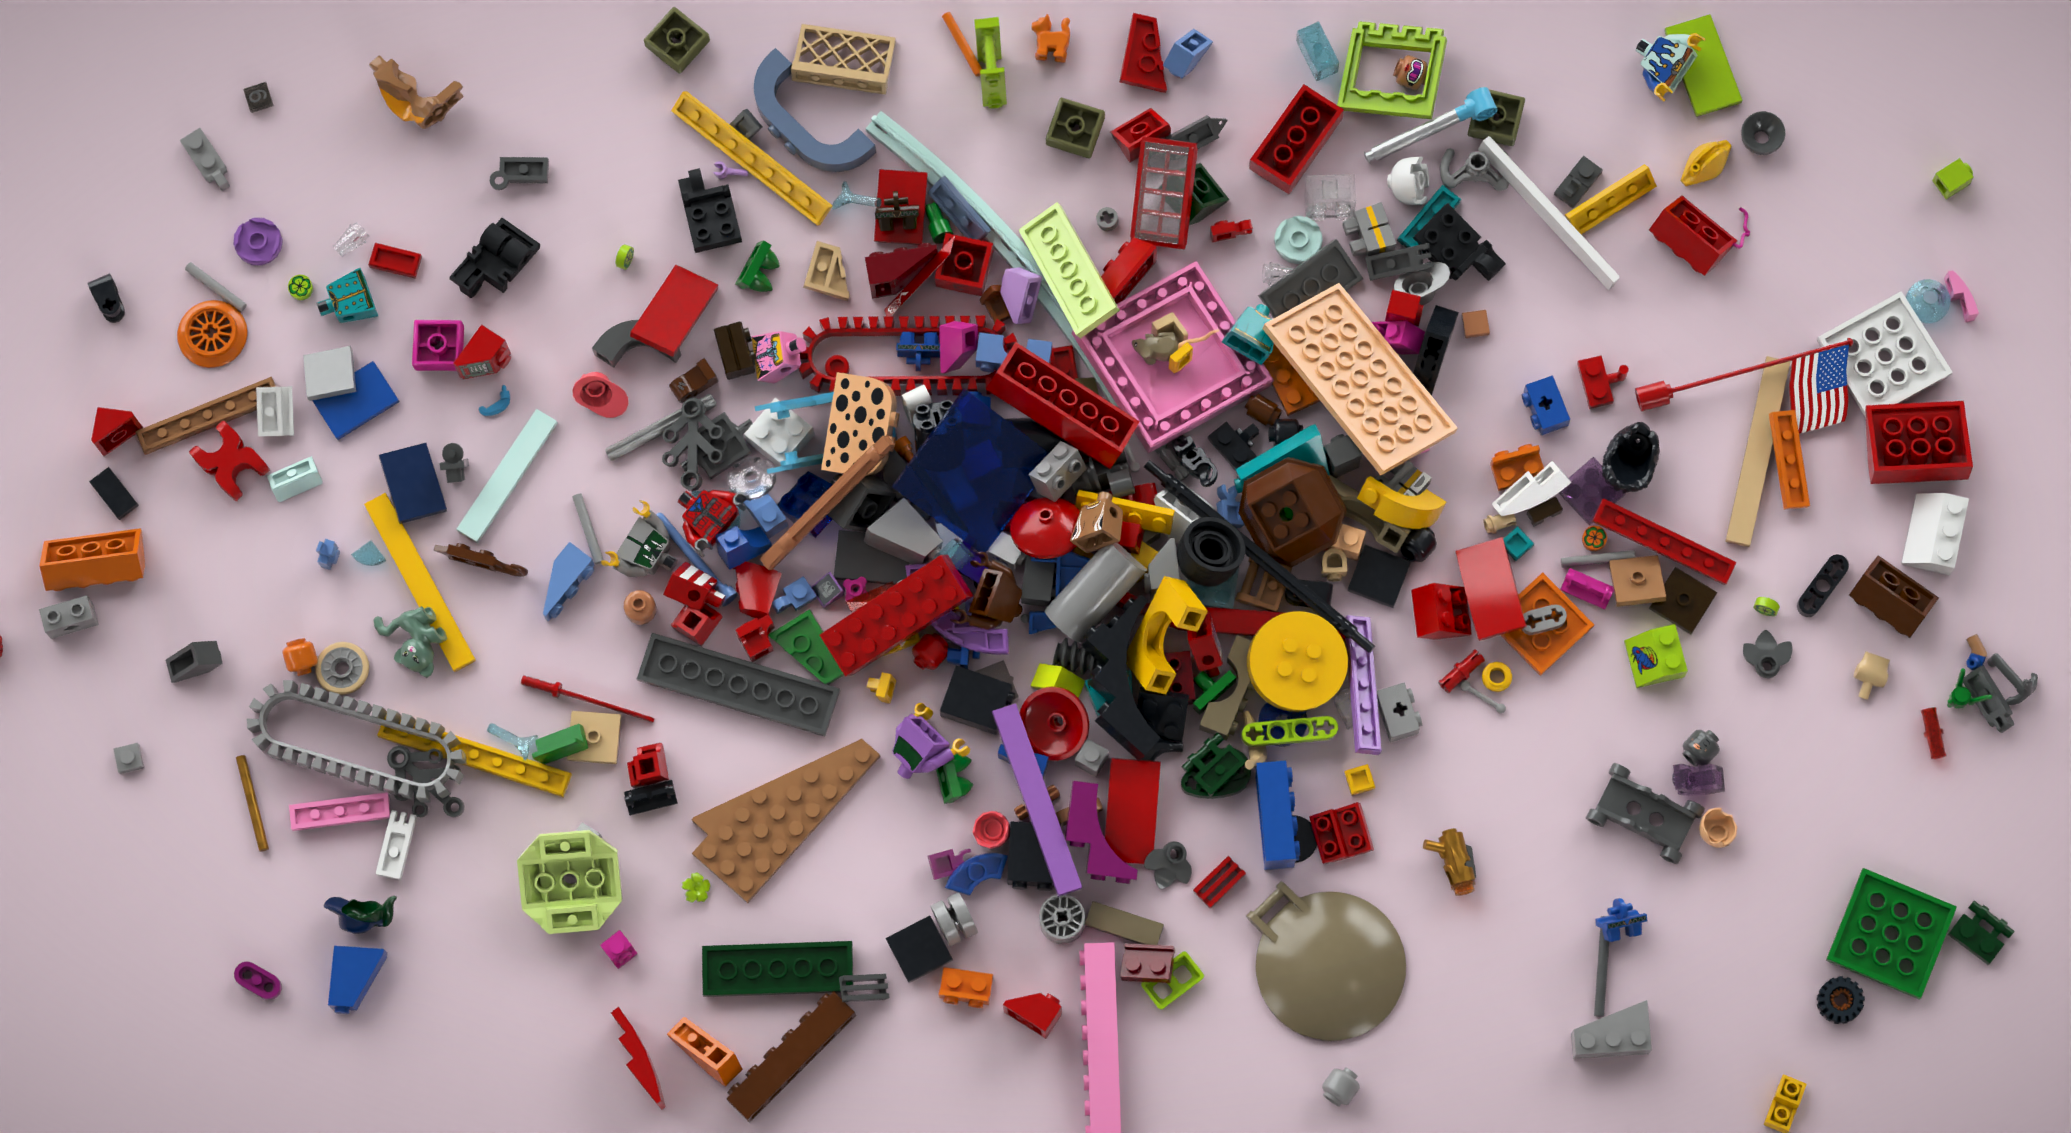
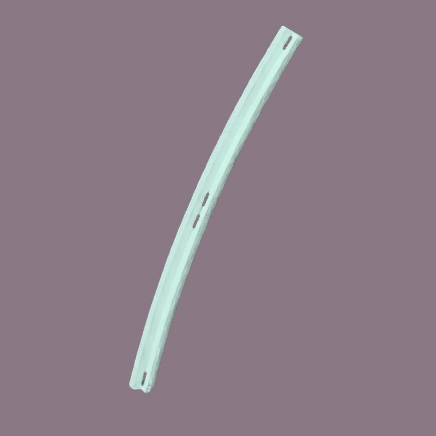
M882 111L877 116L874 115L871 118L872 122L866 127L867 133L893 152L915 172H927V183L932 187L941 177L946 176L991 229L985 239L993 243V248L1011 268L1021 267L1025 269L1018 261L1020 259L1026 266L1025 270L1042 276L1037 297L1038 301L1061 329L1092 376L1095 377L1107 400L1117 406L1073 337V328L1027 246L957 174L928 148ZM877 125H878L879 127H881L884 131H886L887 134L884 133L882 130H880V129L877 127ZM1002 240L1011 249V251H1009V249L1002 243Z

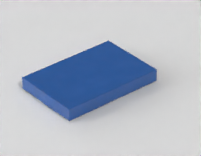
M374 361L355 372L356 392L312 400L337 440L400 402Z

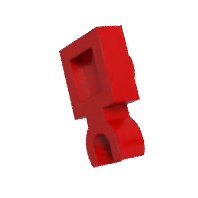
M1251 219L1238 223L1234 221L1228 222L1227 220L1216 222L1210 228L1212 242L1236 238V235L1251 234L1253 229Z

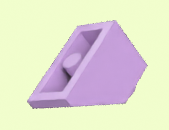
M1021 267L1005 270L1000 290L1011 319L1015 324L1031 323L1042 281V276Z

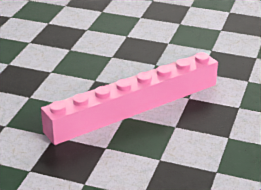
M1114 942L1084 943V950H1079L1080 966L1085 965V975H1080L1081 990H1086V1000H1081L1082 1015H1087V1025H1082V1040L1088 1041V1050H1083V1065H1088L1089 1075H1084V1091L1089 1090L1090 1099L1084 1100L1085 1116H1090V1126H1085L1086 1133H1121Z

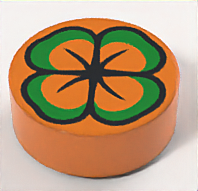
M1599 526L1588 527L1582 535V543L1589 551H1599L1607 542V534Z

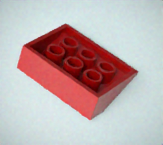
M1964 401L1866 405L1867 459L1870 484L1969 480L1973 462Z

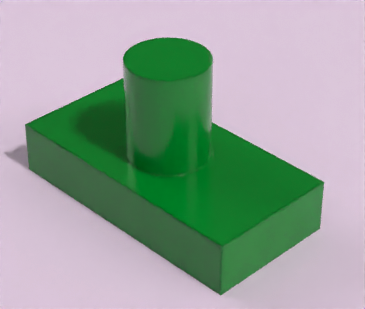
M1229 670L1215 683L1205 671L1199 673L1193 681L1204 694L1193 703V709L1199 715L1203 713L1209 702H1215L1236 683V676Z

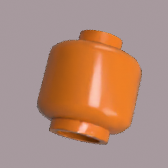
M305 638L287 642V647L282 651L287 670L297 672V676L311 673V667L318 663L313 643L306 641Z

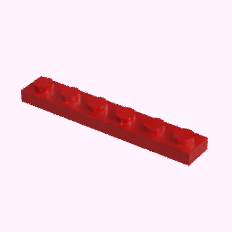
M1604 498L1601 500L1592 519V522L1723 585L1727 584L1737 563Z

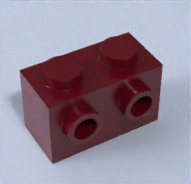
M1190 651L1164 653L1167 662L1176 672L1168 692L1188 694V705L1195 702V691Z

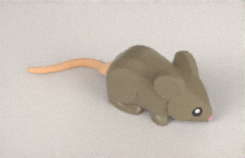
M1219 329L1213 330L1203 337L1188 339L1181 343L1178 342V339L1175 338L1172 332L1158 333V337H1154L1153 334H1145V340H1133L1132 346L1148 365H1153L1156 360L1169 361L1170 356L1186 342L1192 344L1205 341L1212 334L1219 332Z

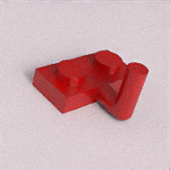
M1602 355L1579 360L1577 365L1589 409L1613 404L1614 400L1609 384L1624 381L1629 371L1628 366L1621 365L1618 372L1606 374Z

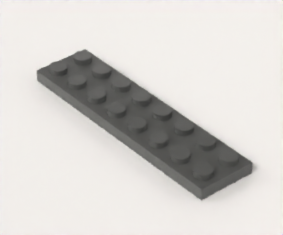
M655 633L651 634L637 676V681L824 737L826 736L840 693V688Z

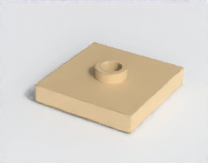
M572 711L570 727L576 724L583 725L588 749L567 756V761L617 764L621 714Z

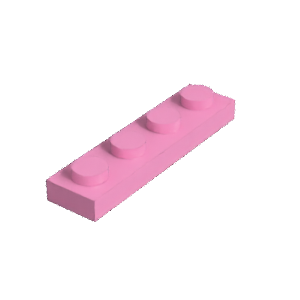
M388 792L289 805L292 831L389 819L391 814Z

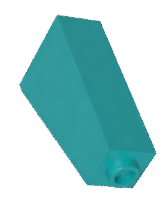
M1316 424L1310 425L1237 468V479H1234L1237 493H1242L1244 481L1287 457L1322 465L1327 474L1330 475L1322 437Z

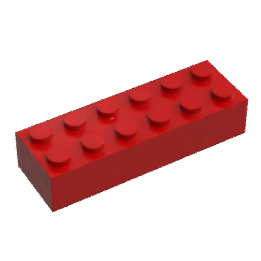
M1015 342L986 388L987 391L1109 469L1121 455L1140 422L1017 342Z
M948 554L940 555L821 633L820 637L844 676H852L972 598L973 594Z

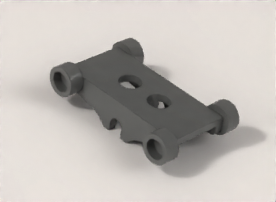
M1613 763L1609 770V774L1612 777L1596 809H1590L1586 819L1600 827H1604L1608 819L1664 847L1660 856L1668 862L1678 864L1682 857V854L1679 852L1680 847L1694 819L1701 818L1705 808L1691 800H1687L1684 807L1663 794L1657 795L1652 792L1651 788L1628 780L1631 773L1630 770L1620 764ZM1637 802L1641 807L1640 813L1637 815L1629 814L1627 811L1628 803ZM1653 813L1662 815L1663 824L1653 826L1649 822L1650 815Z

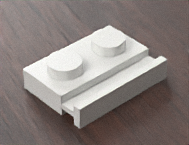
M292 386L256 387L258 437L293 436Z

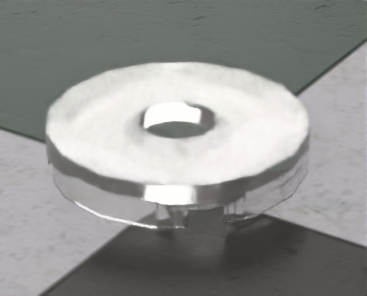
M756 456L747 457L736 462L732 466L731 472L727 475V482L731 492H744L751 500L767 495L773 489L776 482V472L767 474V469L774 468L771 462L761 460L760 457ZM751 475L757 476L754 480H746Z

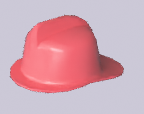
M600 372L583 374L572 389L573 397L577 403L606 418L622 415L629 404L625 391Z

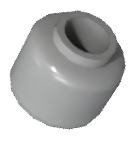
M1346 1067L1344 1070L1333 1069L1322 1085L1323 1096L1336 1106L1341 1104L1348 1105L1360 1089L1359 1083L1355 1080L1358 1076Z

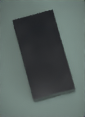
M109 467L89 481L119 520L139 506Z

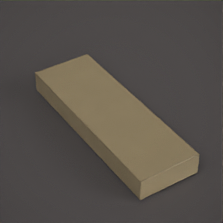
M1092 901L1085 922L1087 927L1145 945H1158L1164 927L1162 923Z

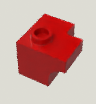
M705 605L701 610L684 606L671 623V626L702 647L723 616L708 605Z
M769 614L759 620L756 617L735 629L737 637L751 662L774 651L768 635L775 627Z
M662 743L637 748V756L633 757V761L627 762L630 784L633 788L669 780Z

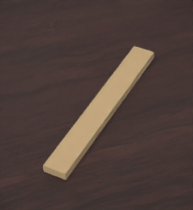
M1767 356L1765 363L1777 360V358ZM1790 361L1763 368L1725 542L1750 547L1773 444L1769 414L1780 411Z

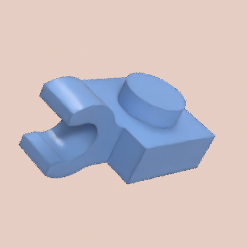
M325 539L324 543L321 541L318 543L316 552L320 555L317 562L322 568L331 570L332 564H336L338 561L340 550H338L339 547L335 541Z
M803 576L783 588L785 596L774 600L772 607L777 614L790 606H793L795 611L817 599V596Z

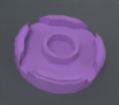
M252 218L238 227L234 234L233 244L238 256L244 262L251 265H264L270 263L278 256L282 249L283 239L280 230L272 221L265 218Z

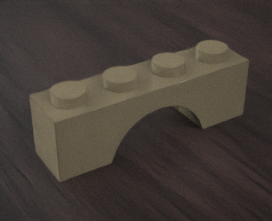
M1329 475L1347 508L1345 517L1354 519L1364 525L1373 534L1376 542L1398 553L1411 529L1391 524L1373 515L1376 510L1357 499L1359 491Z
M1238 635L1227 657V663L1236 673L1237 687L1227 699L1219 702H1209L1199 725V730L1211 735L1219 733L1226 741L1229 734L1234 736L1239 722L1235 721L1238 712L1243 713L1248 702V699L1245 698L1247 690L1252 691L1254 688L1247 671V654L1251 640Z

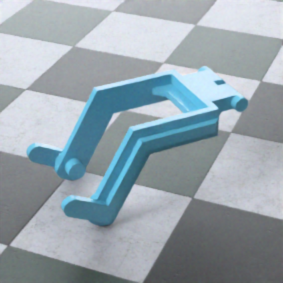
M834 392L755 406V411L770 409L771 413L777 412L778 419L790 417L789 410L831 403ZM893 427L892 437H895L897 440L896 430ZM797 451L785 453L786 460L780 461L781 466L767 469V474L822 464L824 453L798 458Z

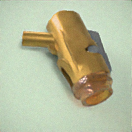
M1456 828L1443 831V836L1438 838L1439 842L1425 839L1423 849L1438 852L1440 857L1444 859L1445 865L1443 868L1449 879L1451 890L1455 892V896L1474 892L1476 870L1471 846L1465 844L1463 833L1457 832Z

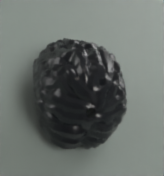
M1636 422L1623 428L1610 440L1603 456L1602 476L1605 478L1606 483L1610 484L1615 491L1622 490V493L1637 492L1648 487L1659 460L1660 447L1657 433L1651 431L1644 422Z

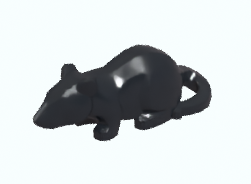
M1181 435L1172 440L1176 455L1182 459L1186 470L1194 478L1199 479L1203 487L1212 486L1217 480L1218 472L1211 459L1207 458L1204 450L1201 447L1196 448L1191 436ZM1211 468H1212V470H1213L1212 476H1211V478H1209V475H1210V473H1211Z

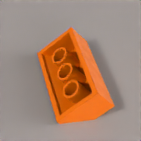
M141 528L44 541L39 567L45 591H62L72 587L85 588L95 584L108 585L117 581H136L143 578L145 559Z

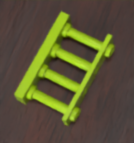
M999 17L975 19L978 62L983 61V63H986V69L980 70L983 107L988 106L991 109L1000 108L1002 105L1007 104L1005 70L1004 67L997 68L996 61L1002 59Z

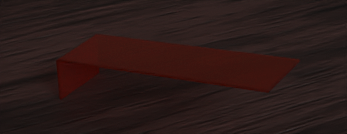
M891 581L845 602L852 612L861 608L895 584Z

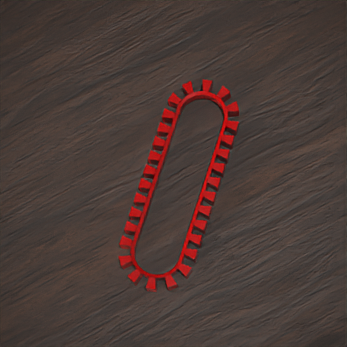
M878 316L868 317L870 328H863V317H853L855 328H848V317H838L840 329H831L829 317L820 319L822 332L816 335L809 326L802 333L803 339L809 342L810 346L809 348L806 347L805 351L799 353L800 359H808L809 361L802 363L800 368H798L802 379H805L812 373L815 375L809 382L810 388L819 393L824 382L830 384L829 393L834 392L836 377L822 374L812 362L813 352L821 341L835 336H901L902 332H913L915 336H924V333L936 332L937 336H939L940 316H929L931 328H924V316H914L916 328H909V316H899L901 328H894V316H883L885 328H878ZM945 316V323L955 321V316ZM960 316L961 322L971 323L970 316ZM975 316L976 324L978 325V335L979 333L1002 335L1006 330L1005 323L996 319L993 329L985 328L986 316ZM1014 333L1004 338L1003 348L1006 353L1017 342ZM997 370L982 376L868 377L880 380L886 384H892L891 389L895 396H901L900 384H907L906 393L915 389V384H924L930 396H932L930 384H938L937 396L947 395L946 384H953L952 394L963 395L961 384H968V392H978L976 383H986L987 388Z

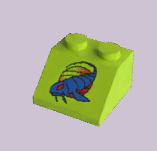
M1675 624L1651 629L1624 640L1636 688L1684 678L1688 672Z

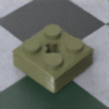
M673 7L644 38L645 47L679 74L710 42L709 34L676 7ZM681 37L680 43H673V38L679 39Z
M1489 89L1498 109L1497 114H1499L1500 119L1498 121L1493 120L1492 116L1488 119L1477 121L1471 117L1467 135L1482 140L1489 136L1496 143L1514 146L1525 98Z
M1061 97L1045 138L1046 145L1090 159L1105 119V111ZM1075 124L1079 125V130L1076 132L1072 131Z

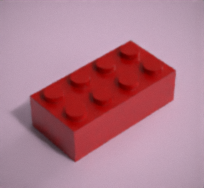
M1303 84L1251 157L1249 169L1282 191L1290 194L1342 121L1344 109Z

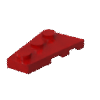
M1133 13L1119 83L1166 93L1167 87L1164 80V66L1161 59L1157 18Z

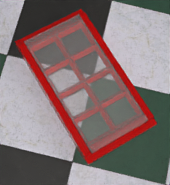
M1142 136L1130 232L1131 240L1135 237L1155 246L1185 250L1197 160V143Z

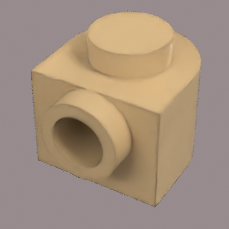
M1329 549L1322 557V577H1327V581H1341L1342 577L1347 576V558L1340 549Z

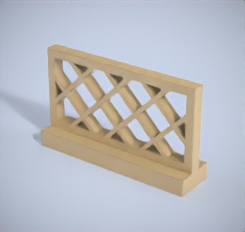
M802 24L795 58L791 67L792 81L886 95L896 38ZM805 33H815L819 39L809 44L805 39ZM833 36L840 37L843 42L834 48L827 41ZM855 40H863L866 46L856 51L851 43ZM824 43L829 51L818 56L813 48ZM880 43L889 44V49L881 55L874 48ZM847 46L852 54L842 60L837 52ZM871 50L876 58L866 63L860 55ZM808 51L815 58L809 63L800 62V57ZM833 55L839 62L834 66H826L823 60ZM856 58L862 66L856 70L850 69L846 64ZM880 62L885 68L884 74L874 73L870 67Z

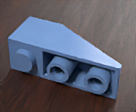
M571 542L566 545L553 563L543 615L548 622L552 617L556 618L563 610L562 605L567 598L572 599L578 592L579 587L577 586L583 579L587 580L594 572L593 567L595 564L593 559Z

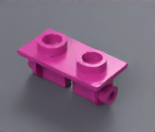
M1569 568L1560 588L1561 591L1604 610L1614 591L1613 586L1572 568Z

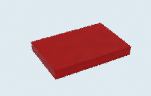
M879 169L876 208L894 207V205L885 206L884 199L893 198V191H898L899 198L908 197L909 204L899 206L919 205L920 212L917 217L916 229H903L902 218H893L894 230L881 231L878 219H876L874 242L912 245L923 243L927 172Z

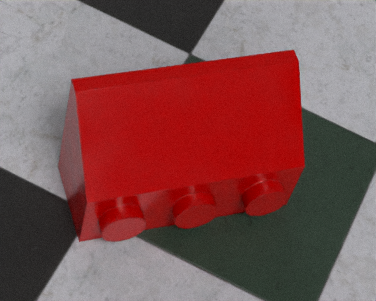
M1682 195L1663 209L1649 229L1658 241L1665 243L1676 256L1686 260L1693 270L1702 273L1704 276L1714 269L1733 247L1732 244L1738 241Z
M1134 237L1130 242L1126 241L1118 251L1119 256L1114 261L1111 259L1103 268L1104 273L1101 278L1116 304L1126 299L1156 263L1157 247Z

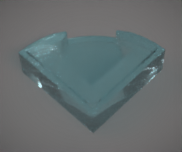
M371 540L351 554L356 561L368 566L379 565L386 561Z

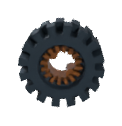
M1838 976L1837 978L1830 979L1820 988L1817 995V1007L1821 1010L1820 1014L1822 1016L1825 1015L1827 1017L1826 1020L1829 1022L1831 1020L1834 1021V1024H1845L1854 1020L1864 1007L1865 996L1862 995V988L1859 989L1858 983L1856 981L1852 982L1849 977L1845 979L1843 976ZM1843 994L1847 998V1004L1844 1003L1841 1007L1837 1006L1834 1002V997Z

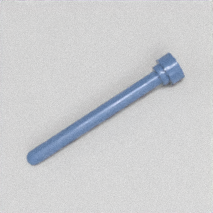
M657 513L656 515L663 521L670 538L693 565L717 579L718 583L715 590L726 595L722 606L730 604L737 597L738 593L732 586L723 585L664 514Z

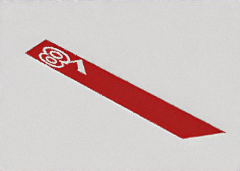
M955 235L884 309L886 316H892L950 255Z

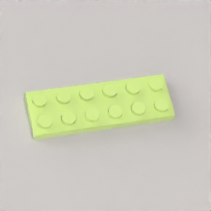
M1058 202L1019 229L1071 327L1080 339L1120 311L1065 211Z

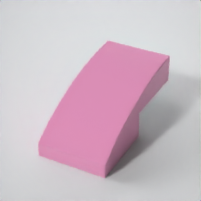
M1953 270L1948 271L1944 280L1949 300H1960L1965 322L1974 321L1979 312L1970 290Z

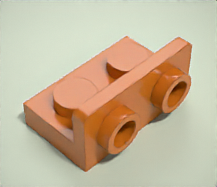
M1526 444L1519 447L1518 451L1509 453L1508 450L1494 455L1495 457L1491 459L1490 466L1498 491L1509 489L1527 471L1535 477L1544 469L1539 454V445L1532 447V444Z
M943 967L939 998H942L943 1002L948 1004H958V1001L968 1002L970 1007L983 1008V1004L989 1005L993 974Z

